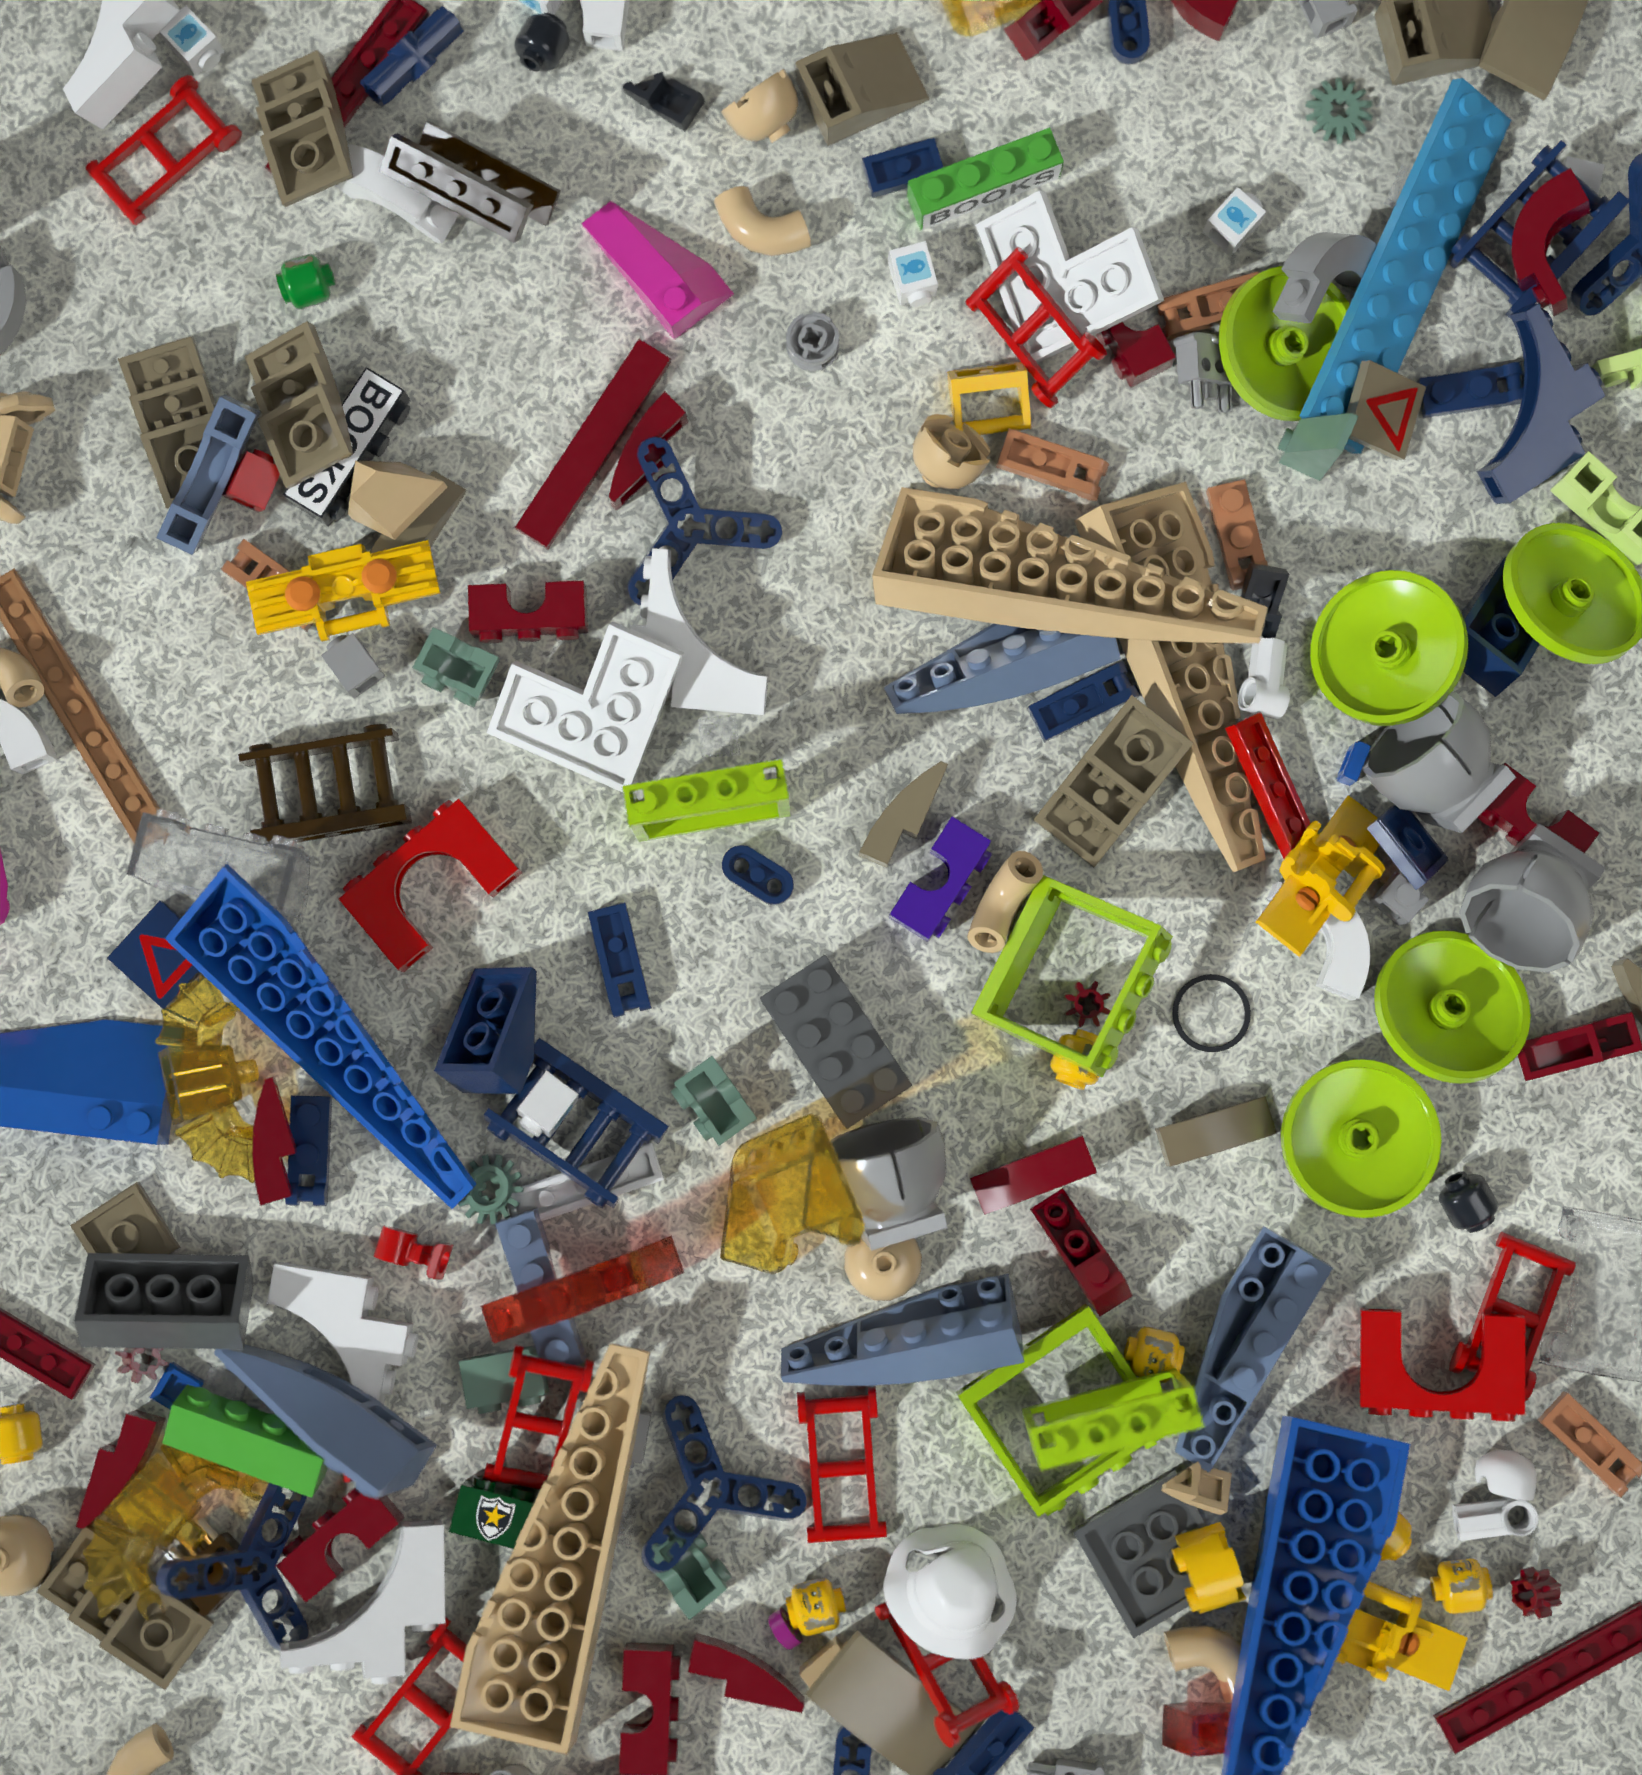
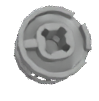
M814 311L806 315L802 313L794 318L788 327L786 335L788 356L793 364L802 370L814 372L823 370L833 363L839 350V333L831 318L823 313Z

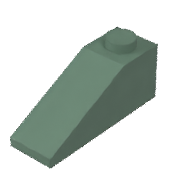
M1347 413L1300 419L1293 430L1286 428L1277 449L1283 451L1278 463L1321 481L1343 452L1359 416Z

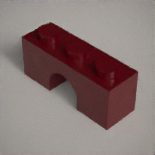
M1121 322L1096 334L1099 342L1104 347L1109 346L1115 357L1112 359V365L1120 380L1126 378L1130 387L1170 369L1176 358L1159 324L1143 331H1136L1127 327L1124 322Z
M584 580L545 582V599L541 607L531 613H521L514 610L511 606V591L507 584L468 585L469 632L474 638H479V642L486 644L503 642V637L518 636V641L521 642L540 641L541 635H556L557 640L564 641L579 639V634L588 633L587 587Z
M1503 763L1501 765L1507 766L1516 778L1477 818L1491 827L1496 824L1507 832L1505 838L1512 845L1516 846L1538 825L1530 819L1526 810L1527 799L1536 788V785L1508 764ZM1570 810L1557 814L1549 826H1544L1584 854L1600 834Z
M355 1487L342 1498L347 1504L337 1514H334L329 1509L312 1524L316 1532L305 1541L299 1535L283 1549L282 1554L285 1558L276 1567L305 1603L344 1571L334 1558L332 1552V1544L337 1535L344 1533L352 1534L369 1550L405 1518L387 1495L376 1499L362 1494Z
M626 1642L623 1651L622 1691L644 1694L651 1701L654 1714L649 1720L641 1724H623L620 1735L619 1774L668 1775L670 1763H677L678 1738L671 1737V1722L679 1721L680 1697L672 1696L673 1680L680 1681L681 1656L674 1655V1644Z

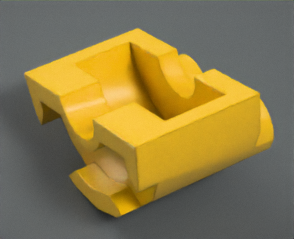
M1221 1522L1175 1536L1178 1547L1172 1549V1553L1179 1573L1187 1571L1191 1586L1184 1588L1191 1612L1198 1611L1201 1614L1246 1600L1241 1587L1244 1586L1240 1569L1232 1547L1229 1548L1225 1529Z

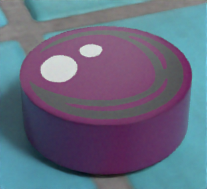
M779 1608L769 1615L768 1623L770 1629L785 1649L792 1650L803 1642L799 1628L793 1630L789 1614L785 1609Z

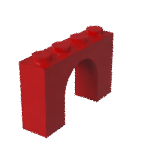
M459 798L454 803L448 800L440 805L433 812L432 815L435 818L424 828L418 825L410 830L403 837L405 843L394 853L388 850L380 855L373 862L375 869L364 878L358 875L350 880L343 887L345 894L339 898V901L395 968L403 973L434 948L408 918L401 903L400 890L402 881L407 871L415 863L423 858L434 855L453 857L467 868L491 897H495L522 874V871Z
M1360 1308V1407H1367L1368 1414L1388 1416L1392 1415V1409H1409V1416L1429 1418L1433 1417V1411H1450V1418L1471 1420L1474 1419V1413H1491V1420L1515 1421V1415H1525L1526 1317L1521 1314L1482 1313L1481 1361L1478 1370L1470 1381L1463 1386L1449 1391H1436L1417 1383L1408 1374L1403 1365L1401 1310Z

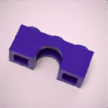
M952 816L930 850L932 855L939 858L946 865L948 870L947 883L938 890L927 891L910 882L888 918L926 942L929 941L932 935L940 938L951 918L945 915L953 902L959 906L961 905L972 887L966 883L973 870L981 873L992 856V853L986 850L991 840Z

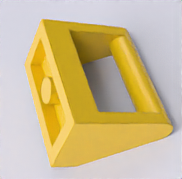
M1022 362L947 371L955 428L963 431L965 423L979 435L1008 432L1009 428L1016 431L1031 429L1027 369ZM1017 387L1021 415L962 422L960 394Z

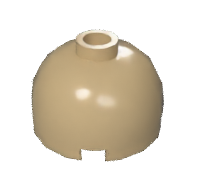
M782 69L745 93L738 102L734 101L721 113L735 133L745 140L757 142L768 137L773 143L791 131L787 123L797 113L799 105L797 91L785 69Z
M941 414L927 416L913 442L912 455L914 463L922 474L923 480L930 486L960 489L973 483L982 474L990 459H987L991 453L990 448L973 428L964 423L963 431L955 428V425L950 424L953 417Z
M856 1233L850 1239L845 1250L844 1269L850 1284L861 1295L875 1301H891L905 1295L916 1284L922 1270V1254L915 1238L871 1251L858 1233Z
M21 1515L0 1517V1597L25 1594L38 1587L50 1573L52 1565H49L51 1553L54 1552V1544L47 1528L35 1518Z

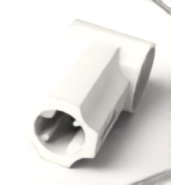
M1261 638L1260 643H1252L1249 676L1243 682L1238 695V705L1241 710L1254 714L1261 712L1263 716L1272 719H1279L1286 712L1290 693L1289 689L1283 685L1288 646L1284 644L1285 641L1276 638Z
M1502 1497L1501 1499L1452 1505L1454 1528L1459 1541L1511 1534L1526 1536L1531 1534L1538 1524L1537 1511L1526 1500ZM1517 1505L1522 1506L1524 1509L1523 1520L1518 1524L1510 1525L1507 1520L1509 1510Z

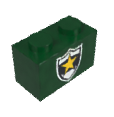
M473 1476L472 1481L466 1479L460 1487L449 1532L514 1549L516 1541L537 1499L534 1497L535 1491L521 1486H512L511 1491L495 1487L497 1481L483 1479V1476Z

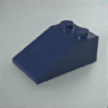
M1506 556L1499 562L1461 612L1468 635V653L1463 672L1494 697H1497L1522 675L1540 645L1522 627L1509 606L1503 584V569Z
M533 967L474 968L434 1069L437 1074L460 1092L521 1094L534 1060L537 971Z

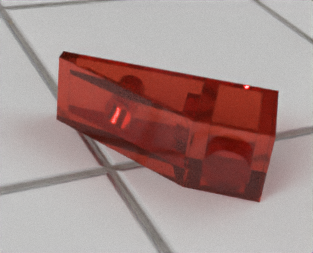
M1211 1702L1163 1704L1162 1746L1190 1757L1224 1754L1232 1704Z

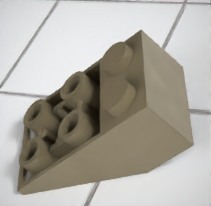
M1382 0L1374 17L1392 86L1478 67L1493 22L1487 0Z
M898 33L829 46L795 62L796 83L827 146L929 100V96Z

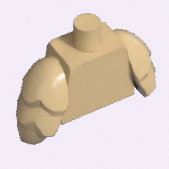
M28 391L13 394L0 393V493L16 497L34 428L29 426V424L40 422L55 411L52 398L32 394ZM0 495V521L20 524L26 518L25 515Z

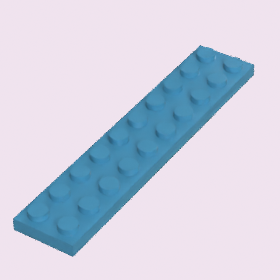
M1464 78L1451 81L1299 415L1302 419L1346 414L1361 361L1371 360L1396 373L1399 371L1452 253L1450 250L1454 247L1512 121ZM1348 439L1344 449L1352 454H1361L1364 445Z

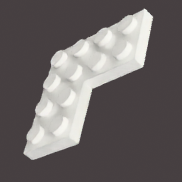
M1040 190L976 224L992 272L1017 247L1023 249L1028 255V258L1024 261L1026 266L1082 335L1088 332L1094 336L1164 301L1138 228L1131 227L1070 259L1047 193ZM1016 271L999 287L1015 332L1042 303ZM1051 316L1023 346L1034 360L1040 363L1074 346V343Z
M612 621L608 625L585 690L518 661L513 662L487 733L623 792L622 786L634 784L684 652Z

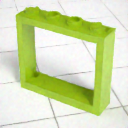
M782 759L622 786L628 825L639 842L791 816ZM775 767L776 778L765 780L764 769ZM643 790L645 801H639L634 791Z
M1043 875L1034 887L971 1013L983 1022L1103 1078L1106 1070H1109L1117 1060L1118 1046L1124 1034L1129 1033L1135 1024L1136 1010L1142 998H1146L1152 990L1154 984L1153 976L1159 964L1164 962L1170 954L1173 936L1162 925ZM1061 901L1147 938L1088 1056L1003 1017Z
M1086 1304L1023 1346L1024 1363L987 1370L956 1391L958 1398L1038 1517L1044 1513L1048 1517L1057 1510L1059 1512L1067 1505L1065 1501L1067 1497L1076 1491H1079L1080 1494L1088 1492L1100 1482L1099 1475L1110 1468L1113 1472L1120 1470L1132 1461L1131 1453L1142 1446L1145 1449H1149L1160 1440L1094 1456L1038 1495L977 1404L979 1400L1086 1327L1121 1379L1127 1381L1137 1378L1091 1308Z
M1176 1368L1021 1409L1031 1447L1041 1471L1204 1427L1193 1386ZM1172 1378L1175 1389L1162 1392L1160 1380ZM1043 1412L1046 1424L1037 1426L1033 1414Z

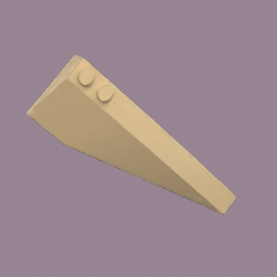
M1186 482L1100 505L1074 520L1079 535L1083 539L1129 555L1134 563L1145 567L1150 563L1164 568V574L1180 580L1188 577L1199 581L1200 586L1212 592L1219 590L1218 584L1211 583L1208 568L1215 566L1213 552ZM1119 638L1147 707L1193 742V745L1175 767L1231 870L1236 872L1266 860L1258 811L1252 809L1250 801L1251 791L1253 790L1225 729L1237 723V720L1241 718V713L1238 705L1231 657L1225 654L1224 644Z
M904 487L901 488L872 574L875 604L1013 627L1099 637L1174 642L1260 643L1268 608L1223 590H1218L1217 592L1209 591L1202 588L1199 581L1188 577L1180 580L1164 574V568L1149 563L1145 567L1134 563L1129 555L1078 536L1071 535L1067 538L1056 534L1054 527L1043 523L1035 526L1021 521L1019 514L1008 510L1000 513L989 509L988 503L975 498Z
M613 1343L609 1345L588 1389L587 1396L576 1414L568 1436L558 1452L551 1472L541 1488L516 1541L515 1548L504 1566L497 1586L488 1600L479 1624L466 1647L450 1727L563 1754H568L577 1742L623 1511L650 1351Z

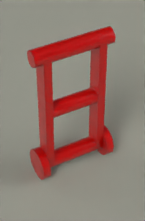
M185 75L178 79L170 89V96L173 99L100 163L97 160H92L85 167L89 175L134 226H137L145 219V215L142 212L170 189L215 148L220 152H225L236 144L242 136V131L237 125L230 124L227 126L198 94L199 83L192 75ZM189 105L212 133L178 162L154 134ZM141 145H144L167 172L136 200L132 201L109 175V172Z
M1017 247L965 300V303L974 312L980 309L1036 380L1031 386L1035 396L1045 406L1053 408L1058 403V398L1055 394L1093 357L1101 361L1107 355L1104 346L1092 334L1085 332L1082 335L1024 263L1028 258L1026 252ZM1016 271L1042 305L1013 333L988 302V298ZM1052 316L1078 348V351L1049 379L1023 345Z
M1500 1232L1496 1246L1502 1248L1468 1342L1467 1344L1464 1342L1458 1343L1449 1363V1370L1456 1374H1460L1463 1369L1474 1373L1478 1370L1481 1358L1477 1357L1476 1353L1481 1342L1482 1313L1494 1312L1496 1314L1524 1315L1526 1317L1525 1326L1531 1328L1525 1345L1526 1402L1534 1390L1537 1379L1536 1372L1530 1370L1564 1274L1571 1276L1575 1270L1576 1262L1505 1232ZM1513 1253L1553 1269L1537 1313L1497 1297Z
M515 1344L508 1374L509 1377L515 1378L495 1463H486L483 1479L541 1490L549 1475L503 1466L512 1427L558 1436L549 1471L550 1474L558 1452L568 1436L579 1391L588 1392L594 1360L586 1359L584 1367L524 1355L522 1354L523 1346ZM526 1372L572 1381L563 1420L517 1411Z
M876 1386L868 1387V1395L806 1400L805 1392H797L799 1424H807L815 1527H807L808 1543L887 1537L886 1521L878 1522L870 1423V1419L878 1418ZM862 1411L865 1459L818 1462L814 1415ZM866 1475L870 1522L823 1526L819 1479Z
M886 1601L875 1607L876 1615L880 1621L883 1622L888 1619L939 1715L935 1717L934 1725L938 1736L947 1747L951 1748L959 1744V1733L998 1711L1003 1710L1009 1715L1018 1711L1019 1701L1014 1689L1004 1680L997 1683L984 1657L981 1656L969 1659L986 1689L989 1698L955 1716L931 1672L955 1658L941 1656L932 1652L923 1656L917 1644L897 1623Z
M446 1616L445 1623L439 1624L425 1642L431 1647L372 1724L368 1729L361 1724L351 1736V1738L397 1775H423L417 1769L446 1734L451 1725L453 1711L449 1713L414 1684L442 1646L461 1662H464L467 1644L447 1629L452 1621ZM402 1697L440 1726L411 1764L374 1734Z

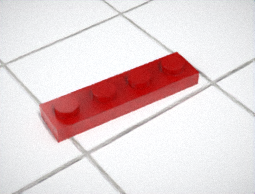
M1259 712L1225 729L1282 857L1285 859L1288 853L1301 840L1304 831L1310 825V821L1263 715Z

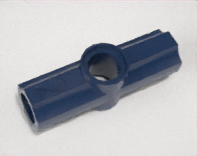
M441 6L425 19L414 32L411 30L387 52L388 56L360 81L365 93L371 100L381 107L385 106L409 82H415L438 61L436 57L464 32L457 17L444 6Z

